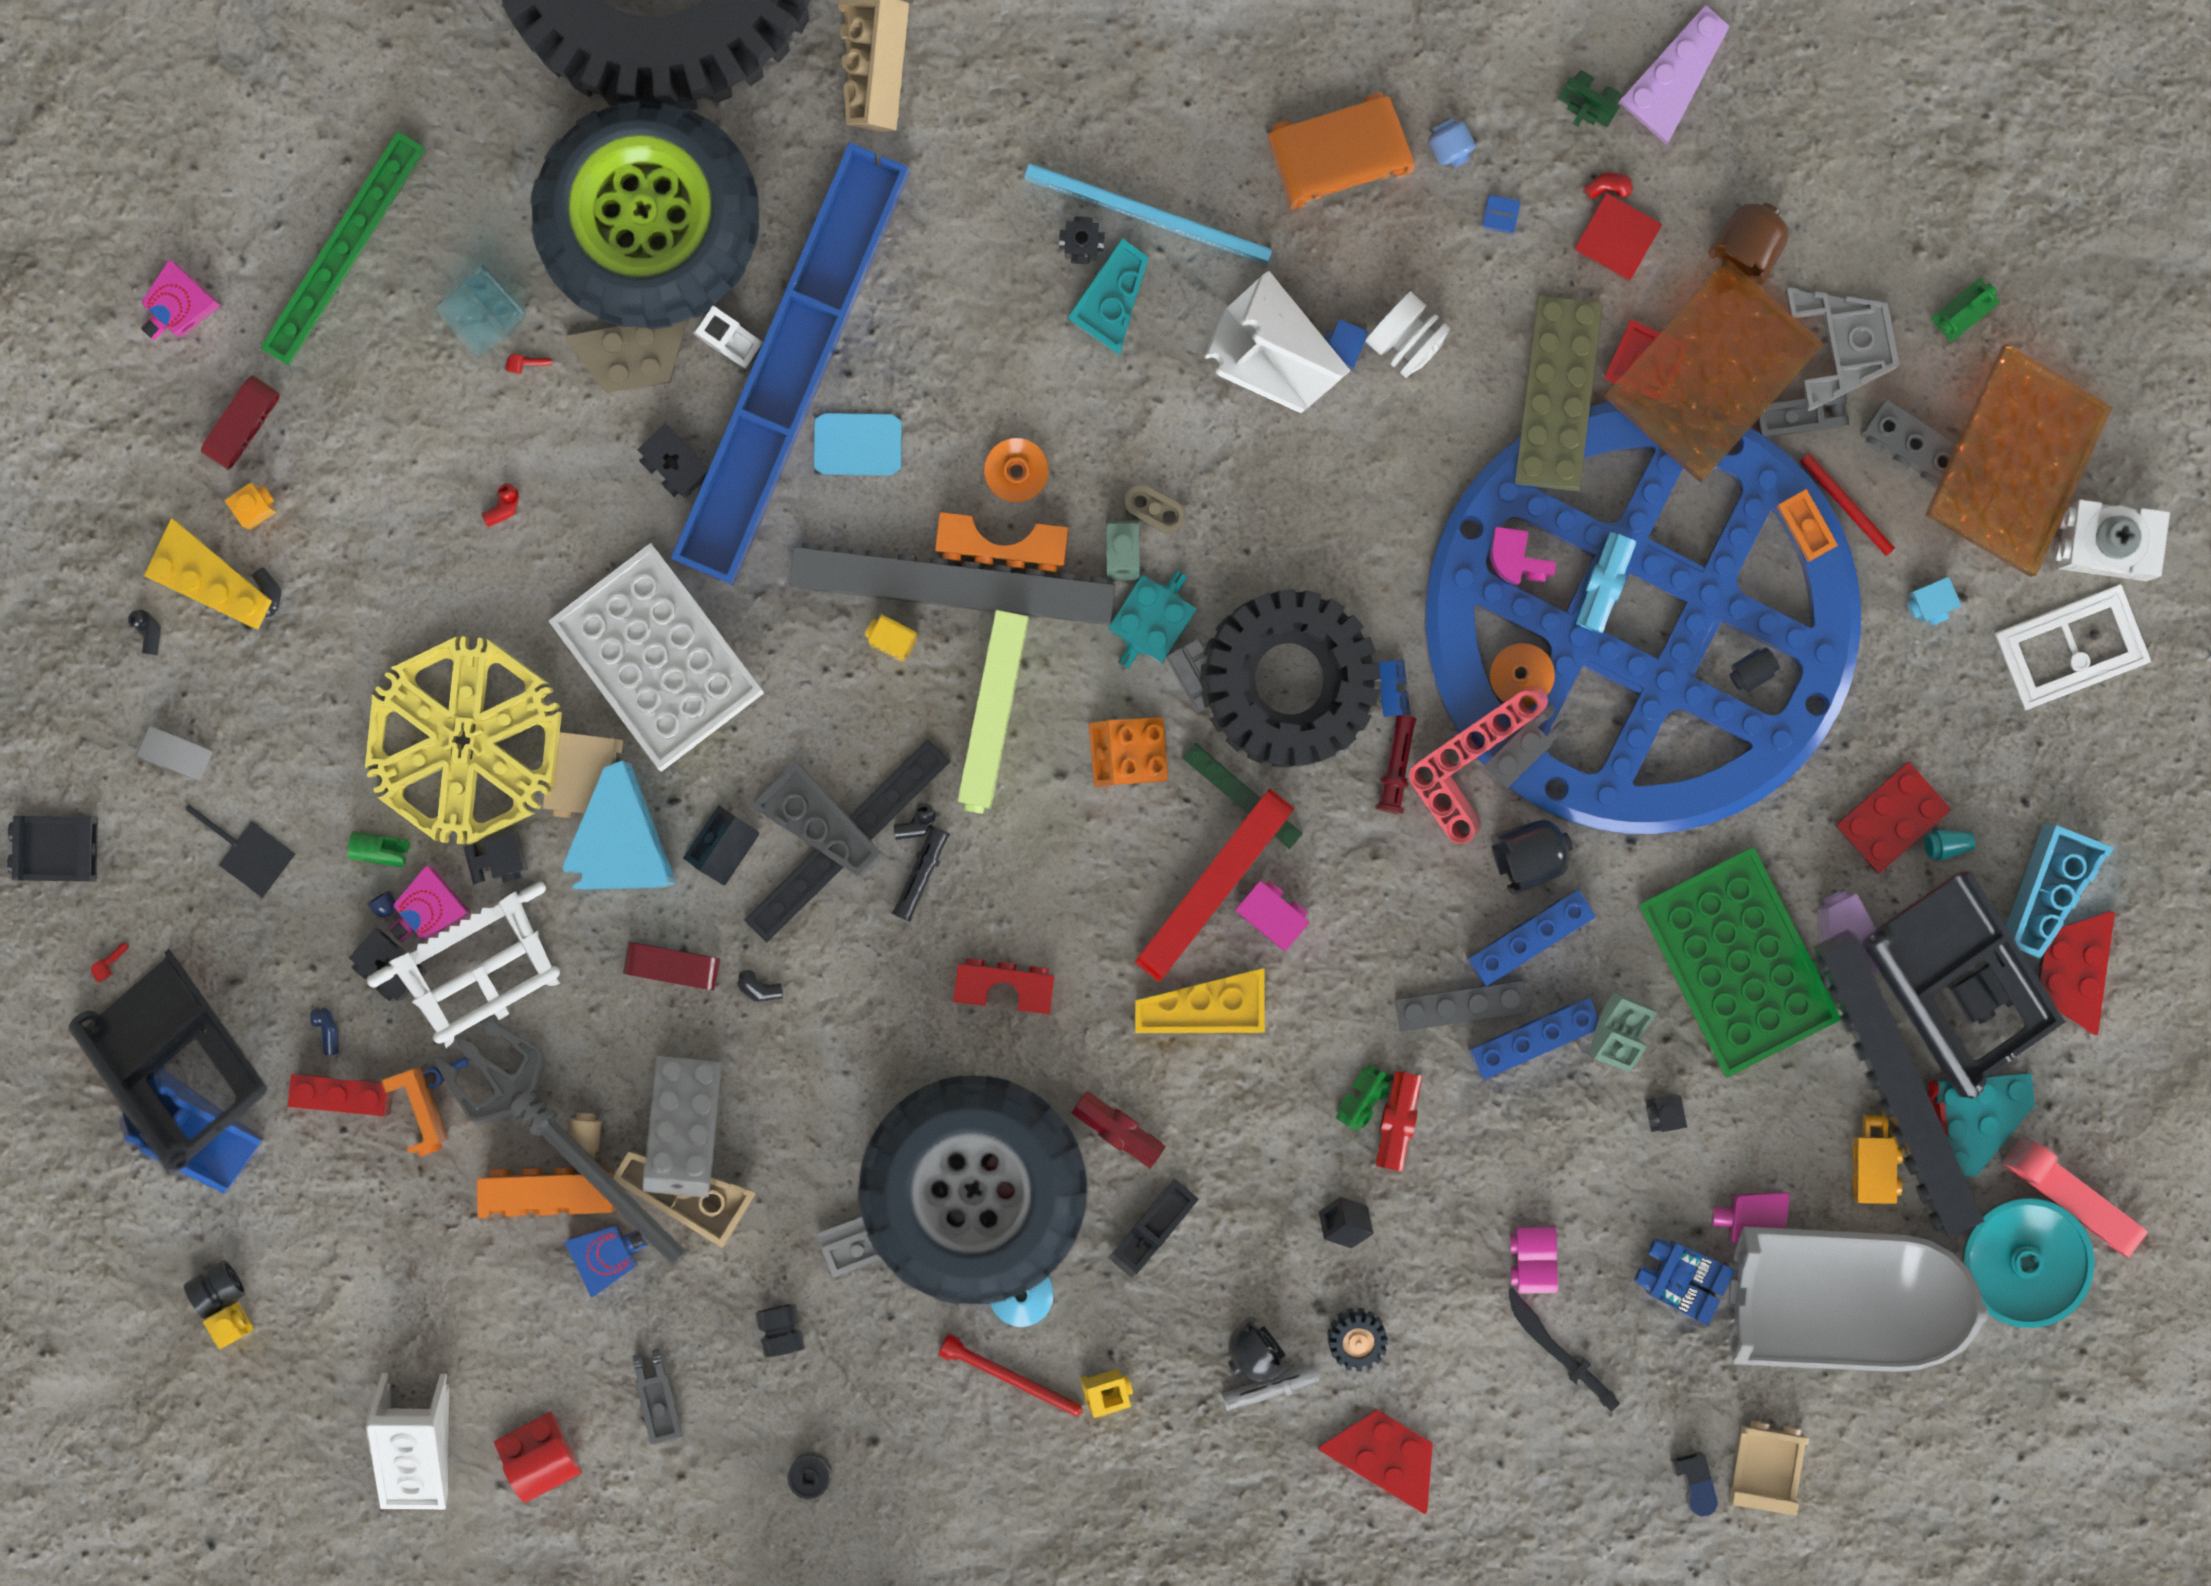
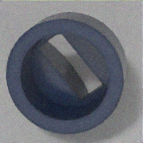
M388 890L368 902L367 905L376 916L386 918L394 912L395 908L393 905L396 901Z

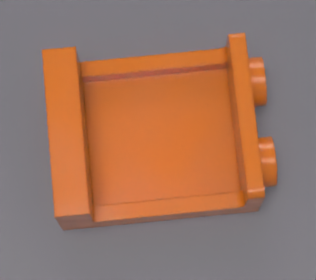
M423 1067L411 1069L382 1080L386 1093L403 1087L406 1089L424 1138L423 1142L408 1147L407 1150L409 1154L417 1151L419 1157L443 1149L441 1142L449 1139L431 1089L428 1087L429 1083L426 1075L423 1076Z

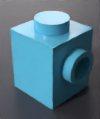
M1949 577L1908 594L1910 600L1907 601V607L1913 619L1918 618L1920 623L1930 621L1931 626L1949 619L1947 612L1961 607Z

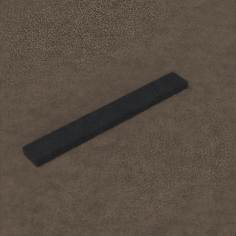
M927 739L849 817L872 840L950 761ZM815 849L744 921L768 943L844 867L818 849Z

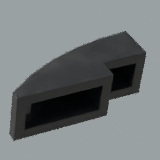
M1173 1179L1107 1258L1133 1278L1163 1245L1199 1199L1180 1182Z

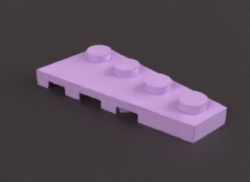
M1706 5L1619 101L1624 108L1666 145L1730 27Z

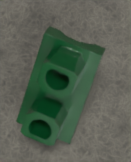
M1580 70L1574 78L1570 77L1557 99L1568 105V111L1577 115L1572 123L1578 127L1582 119L1592 125L1598 122L1607 128L1620 107L1618 105L1620 92L1612 87L1605 86L1601 94L1590 89L1594 81L1592 75Z

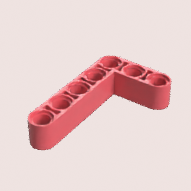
M1537 686L1524 688L1425 756L1411 768L1409 780L1448 838L1457 844L1469 842L1479 832L1481 821L1450 775L1537 717L1546 708L1548 703V697L1542 688ZM1525 695H1531L1536 699V710H1530L1524 705L1523 698ZM1498 713H1504L1510 717V728H1504L1498 723ZM1472 731H1479L1484 735L1485 744L1483 746L1476 745L1471 738ZM1447 749H1453L1458 753V763H1451L1447 760ZM1422 766L1428 767L1432 771V781L1424 780L1421 777L1420 768ZM1439 793H1445L1451 798V807H1444L1440 804L1438 800ZM1457 820H1464L1469 824V834L1461 833L1458 830Z
M2020 1137L2001 1164L2049 1201L2070 1212L2081 1225L2116 1251L2129 1258L2148 1231L2056 1163L2058 1157L2036 1141Z

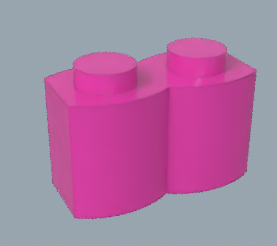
M1515 1227V1234H1510L1509 1237L1510 1254H1516V1267L1510 1268L1511 1286H1517L1518 1293L1558 1292L1556 1227Z

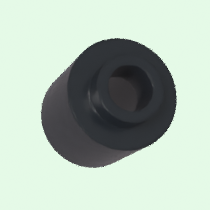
M1765 647L1761 651L1756 649L1732 664L1731 669L1733 672L1729 676L1738 690L1744 688L1749 693L1773 678L1775 672L1780 669V666L1773 653Z

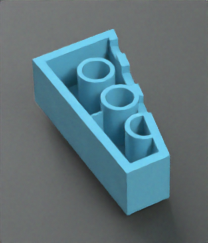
M2043 824L2006 924V928L2023 955L2036 958L2043 956L2063 926L2064 919L2070 910L2075 908L2081 899L2080 895L2088 883L2092 882L2099 872L2098 868L2104 859L2110 856L2114 847L2057 825Z

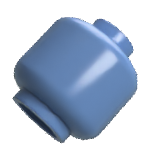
M1454 118L1431 129L1432 135L1428 138V144L1440 165L1451 163L1456 168L1471 160L1469 153L1475 149L1476 143L1463 121L1455 122Z

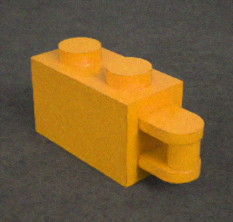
M1864 1114L1862 1119V1136H1853V1201L1857 1203L1897 1204V1196L1902 1195V1178L1897 1177V1164L1902 1163L1903 1150L1902 1146L1898 1147L1893 1137H1888V1119H1885L1883 1115ZM1870 1128H1880V1137H1870Z

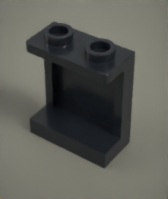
M13 816V822H10L8 826V839L12 842V854H9L7 859V870L9 874H12V880L97 882L98 817Z

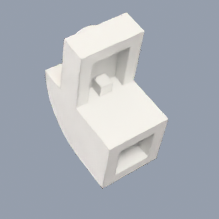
M715 306L711 307L704 314L693 331V334L706 344L718 350L744 369H746L763 341L739 326L738 322Z

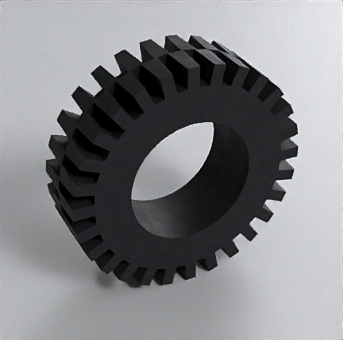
M502 0L503 3L501 5L531 51L539 56L544 65L558 78L562 75L568 79L571 85L588 97H591L593 92L599 94L610 106L617 105L619 101L642 99L643 101L655 102L669 101L686 106L689 110L698 109L697 99L711 95L719 103L733 97L731 86L745 79L750 86L754 85L764 77L762 66L772 57L780 63L790 51L788 39L794 30L802 34L809 21L807 7L810 0H701L685 10L663 16H639L625 13L610 7L600 0Z

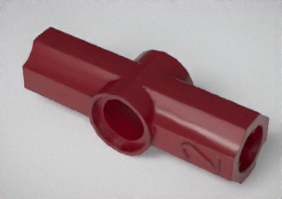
M1086 1090L1071 1112L1087 1126L1099 1132L1098 1135L1120 1151L1123 1149L1149 1169H1151L1166 1148L1161 1141L1138 1127L1140 1124L1117 1108L1114 1110L1088 1090Z

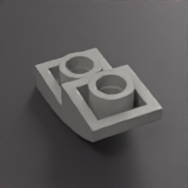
M148 726L135 756L164 769L168 768L195 781H200L212 751Z

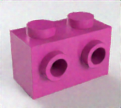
M1270 880L1266 884L1258 881L1234 911L1281 950L1286 952L1310 923L1305 918L1308 912L1295 901L1290 905L1280 897L1283 891Z

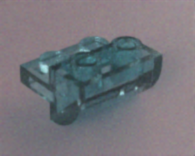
M483 264L462 281L455 292L435 308V312L478 359L501 339L504 341L521 324L526 316V311Z

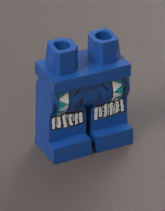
M1654 1238L1647 1254L1661 1260L1656 1272L1641 1265L1634 1277V1281L1646 1289V1293L1708 1326L1721 1300L1690 1283L1693 1281L1723 1296L1735 1270L1672 1240L1669 1243Z

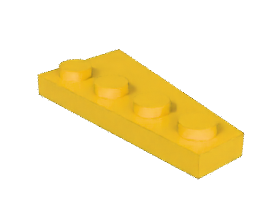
M170 519L144 576L259 630L272 600L230 567L220 556H217L205 546L201 540L192 535L177 520Z
M1265 968L1135 1000V1033H1265Z

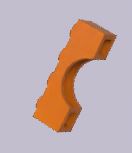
M940 512L935 551L942 554V559L949 561H961V556L973 557L975 563L982 565H993V560L1006 561V566L1016 569H1025V564L1038 565V570L1057 573V567L1064 568L1068 527L1036 524L1024 540L1013 545L1004 546L993 544L983 538L977 531L972 516Z

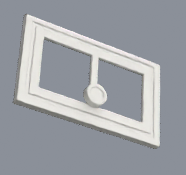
M2121 584L1995 632V637L2024 711L2151 662ZM2111 607L2128 652L2090 666L2089 656L2078 651L2068 623ZM2061 626L2072 653L2070 666L2077 672L2035 687L2019 642Z

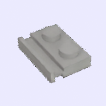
M862 1216L816 1234L833 1278L882 1259L877 1255L867 1237L868 1234Z

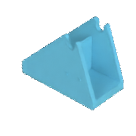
M619 761L604 767L562 867L565 872L582 873L581 881L573 884V889L665 888L677 883L636 775L629 762Z

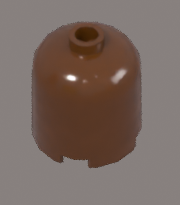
M1746 203L1740 206L1732 214L1708 250L1710 258L1713 259L1717 256L1723 261L1720 268L1748 283L1750 278L1757 279V285L1764 284L1789 238L1788 226L1782 217L1779 216V209L1769 203H1764L1763 205Z

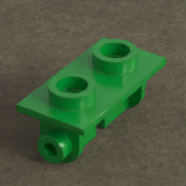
M1979 278L1930 319L1948 341L1952 343L2000 303L1999 299L1995 296L1997 290L1991 283L1986 285Z
M1370 1063L1367 1068L1363 1067L1352 1084L1353 1088L1361 1092L1359 1097L1357 1098L1347 1092L1336 1110L1338 1114L1335 1118L1359 1132L1361 1127H1365L1370 1122L1373 1116L1372 1109L1377 1101L1382 1100L1390 1089L1389 1082L1392 1077Z

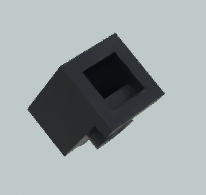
M1673 1094L1645 1100L1651 1132H1667L1687 1128L1681 1095Z

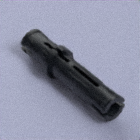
M932 825L921 851H917L915 854L917 860L892 911L893 915L909 922L912 920L911 918L934 867H938L941 862L938 858L950 836V833Z

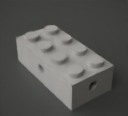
M657 1056L643 1184L644 1192L708 1197L722 1062Z

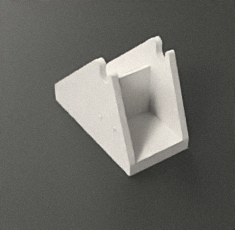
M1270 271L1263 274L1222 312L1205 354L1207 359L1214 357L1218 360L1219 367L1216 369V373L1219 376L1299 413L1312 406L1350 372V369Z
M382 1373L367 1423L381 1509H446L449 1440V1384H446L447 1374H440L430 1409H391V1384H388L389 1374Z

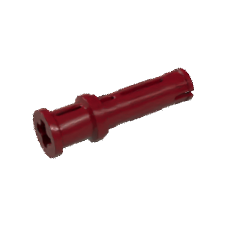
M1396 715L1386 774L1380 777L1382 789L1379 803L1375 804L1376 810L1394 814H1403L1404 812L1401 805L1404 789L1409 785L1405 775L1417 718Z

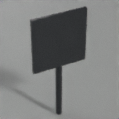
M186 806V811L233 845L219 866L262 898L296 855L253 821H251L239 839L236 840L192 806Z

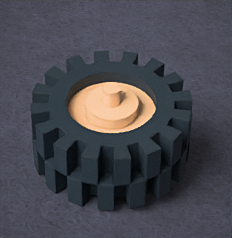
M1353 1308L1347 1309L1348 1314L1344 1315L1341 1312L1337 1315L1338 1320L1333 1319L1330 1323L1331 1329H1328L1327 1332L1329 1348L1333 1358H1336V1362L1340 1366L1344 1364L1347 1370L1351 1371L1352 1367H1355L1356 1371L1360 1372L1363 1366H1367L1369 1370L1373 1368L1372 1363L1374 1361L1377 1364L1382 1361L1381 1354L1384 1356L1386 1354L1385 1346L1388 1345L1386 1331L1379 1317L1376 1318L1370 1310L1368 1313H1365L1364 1308H1358V1312H1354Z

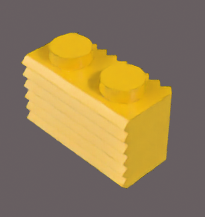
M881 615L879 620L873 618L865 633V636L869 638L868 641L872 648H876L890 657L893 656L895 660L899 659L901 663L906 662L919 637L917 632L884 615Z

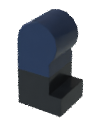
M1700 1451L1670 1460L1674 1474L1676 1476L1684 1475L1688 1489L1686 1496L1688 1507L1701 1517L1713 1514L1718 1502L1705 1455Z

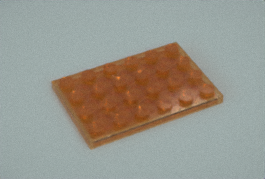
M1727 258L1606 393L1604 398L1701 483L1822 347L1823 343Z
M2009 344L2002 346L1925 516L2029 577L2036 576L2112 407Z

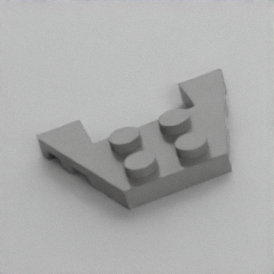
M1787 288L1785 293L1790 319L1824 315L1835 371L1834 376L1803 381L1808 411H1813L1898 368L1900 363L1888 303L1848 296L1841 298L1829 296L1823 292L1815 291V293L1799 291L1798 288Z

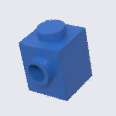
M1339 319L1334 333L1327 330L1324 339L1352 371L1369 331Z

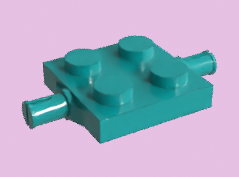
M1176 570L1167 586L1157 584L1144 575L1141 576L1108 628L1109 631L1122 638L1128 646L1118 661L1119 664L1123 666L1125 663L1124 667L1130 669L1139 653L1148 655L1161 664L1164 663L1166 657L1170 654L1197 611L1195 607L1185 602L1177 593L1186 578H1188L1186 575H1181V572Z

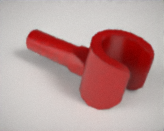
M512 354L507 358L505 371L522 374L524 365L551 366V358H530Z
M124 942L105 959L92 965L91 973L97 982L100 983L113 975L108 966L114 963L129 948Z

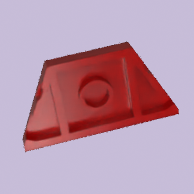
M2111 911L2061 927L2040 960L2038 979L2059 1013L2093 1035H2098L2115 917V912Z
M1375 1409L1360 1421L1351 1424L1338 1435L1319 1445L1318 1450L1423 1514H1426L1428 1511L1433 1443L1397 1420Z

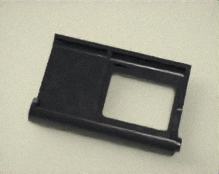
M1963 871L1952 876L1874 930L1863 941L1865 950L1959 1097L1974 1098L1980 1095L1986 1085L1987 1076L2012 1061L2016 1056L2065 1023L1971 871ZM1986 961L2024 1021V1027L1980 1059L1972 1060L1937 1005L1934 995L1979 962Z
M168 949L164 952L165 958L160 964L103 1013L98 1014L95 1011L80 1013L70 1022L69 1031L162 1167L168 1171H178L183 1169L191 1158L265 1095L267 1085L171 950ZM91 1020L90 1024L87 1026L81 1024L84 1021ZM197 1040L235 1093L236 1100L196 1136L188 1139L150 1085L149 1079L191 1041Z

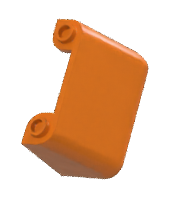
M1382 92L1365 97V102L1292 125L1290 121H1284L1272 126L1273 131L1267 135V140L1289 211L1305 206L1304 202L1312 200V195L1314 200H1319L1327 194L1376 179L1389 178L1390 171H1392L1393 175L1396 174V178L1413 172L1415 167L1414 159L1390 96L1383 97Z

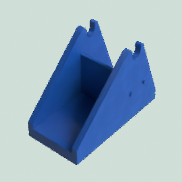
M162 1068L157 1070L149 1079L150 1085L188 1139H192L211 1121L224 1112ZM124 1111L119 1118L124 1140L134 1143L140 1148L139 1151L158 1161ZM236 1120L191 1158L183 1169L178 1171L224 1194L229 1191L264 1139Z

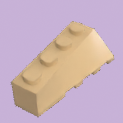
M838 0V9L844 14V24L840 25V38L845 39L846 55L842 56V68L848 74V81L844 84L846 125L872 132L896 131L909 3L901 0Z
M634 1150L628 1152L613 1176V1179L619 1185L721 1248L730 1239L757 1193L714 1178H710L708 1197L644 1192L646 1157Z

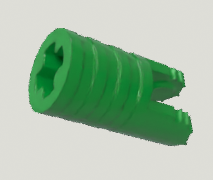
M352 831L347 857L349 860L403 867L407 860L404 853H407L408 849H410L411 843L406 839Z

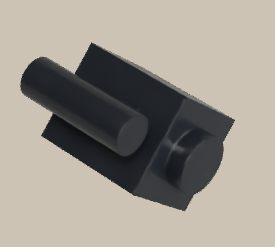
M510 833L484 840L483 844L486 851L484 855L479 856L476 844L463 847L473 884L486 881L483 873L484 868L490 867L493 879L502 878L503 883L521 879L520 872L528 870L519 833Z

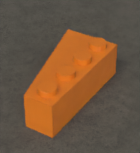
M539 1167L522 1168V1174H510L509 1168L490 1169V1175H484L477 1179V1218H489L491 1214L519 1217L528 1215V1213L542 1216L557 1215L560 1212H566V1214L612 1213L616 1210L579 1172L574 1173V1167H555V1173H542V1168ZM607 1172L612 1178L615 1175V1172Z

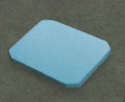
M824 413L815 419L814 468L823 475L892 476L901 470L902 421L892 414Z

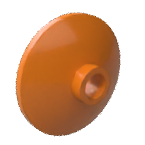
M1021 438L1007 439L997 444L988 454L984 466V475L990 490L1000 499L1013 503L1025 502L1037 496L1044 488L1049 474L1048 462L1042 450L1033 442ZM1020 466L1023 469L1022 475L1020 477H1013L1010 473L1012 467Z
M1527 643L1513 644L1503 649L1495 657L1490 669L1491 686L1495 694L1503 702H1506L1529 686L1542 688L1548 696L1555 679L1554 666L1549 656L1539 647ZM1519 668L1527 670V676L1524 679H1517L1515 676ZM1525 695L1523 698V703L1526 707L1537 704L1536 699L1531 695Z

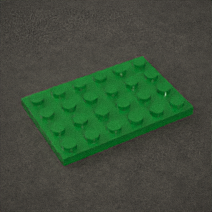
M1750 847L1638 904L1725 1078L1840 1021V1015L1831 1001L1754 847Z

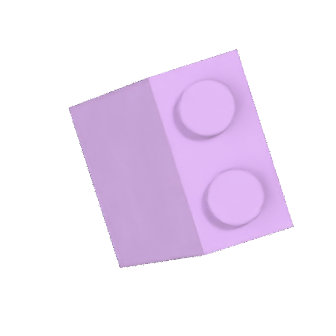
M1837 891L1824 898L1823 902L1825 905L1817 908L1820 943L1849 930L1857 936L1873 973L1879 971L1863 946L1864 939L1876 928L1857 893ZM1823 975L1822 981L1826 988L1830 984L1826 975Z

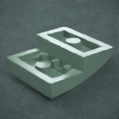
M1613 992L1597 1023L1590 1055L1594 1059L1630 1072L1648 1047L1640 1038L1657 1015V1012L1646 1004Z

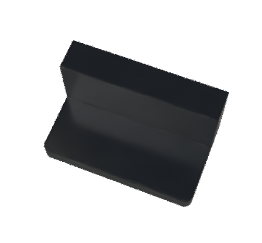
M718 805L683 859L705 875L722 885H726L759 836V831Z

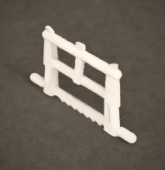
M538 881L521 890L519 894L516 891L499 901L498 905L493 908H482L481 914H471L470 920H460L459 926H450L449 932H439L438 938H428V943L418 944L416 951L390 961L391 966H386L371 974L367 978V984L370 987H377L393 978V975L397 973L415 998L412 1003L420 1008L436 1031L433 1034V1040L436 1043L444 1042L445 1048L453 1043L455 1035L490 1015L495 1014L498 1020L509 1015L506 1006L545 984L548 986L560 984L557 980V977L560 975V969L557 966H551L539 940L538 931L533 932L521 904L544 893L546 890L545 884ZM506 917L519 942L430 991L416 965L499 918ZM526 953L538 974L499 995L487 974ZM477 981L488 1002L449 1024L437 1003Z

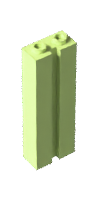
M996 610L958 797V802L964 804L963 810L983 814L984 808H992L1029 624L1028 616Z

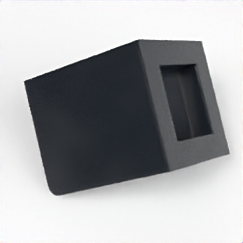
M1339 1197L1319 1211L1324 1240L1353 1248L1374 1234L1369 1209L1366 1205Z

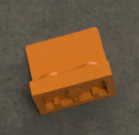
M1162 717L1088 723L1094 787L1168 781L1164 720Z

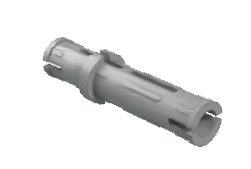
M1311 1363L1289 1372L1285 1371L1271 1381L1254 1382L1227 1392H1221L1227 1412H1231L1232 1410L1284 1393L1287 1396L1292 1395L1293 1390L1315 1383L1318 1384L1320 1381L1315 1365Z

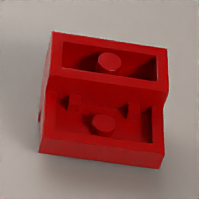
M548 1412L493 1441L503 1463L502 1470L511 1487L524 1503L583 1473L570 1444L566 1442L552 1412Z

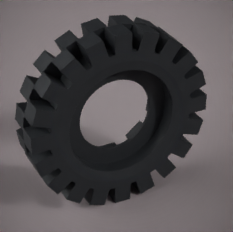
M1295 589L1279 590L1270 594L1267 593L1247 601L1234 609L1231 615L1225 617L1215 629L1217 631L1215 637L1208 641L1204 654L1207 655V660L1205 664L1201 665L1200 681H1205L1206 691L1201 692L1204 707H1210L1213 717L1209 719L1217 732L1223 731L1228 738L1225 742L1236 751L1243 750L1248 754L1247 758L1258 763L1267 762L1271 763L1274 767L1286 768L1321 762L1335 756V753L1351 745L1357 739L1355 735L1359 731L1365 730L1372 716L1368 713L1371 707L1377 705L1380 691L1374 689L1375 680L1380 679L1379 663H1373L1371 656L1376 650L1371 638L1363 637L1360 630L1364 626L1355 615L1348 617L1343 612L1345 608L1343 605L1333 599L1326 601L1321 598L1319 593L1308 590L1295 592ZM1280 644H1296L1308 649L1318 659L1322 667L1324 683L1318 700L1309 709L1298 714H1284L1273 710L1262 700L1256 687L1255 675L1259 661L1268 650Z

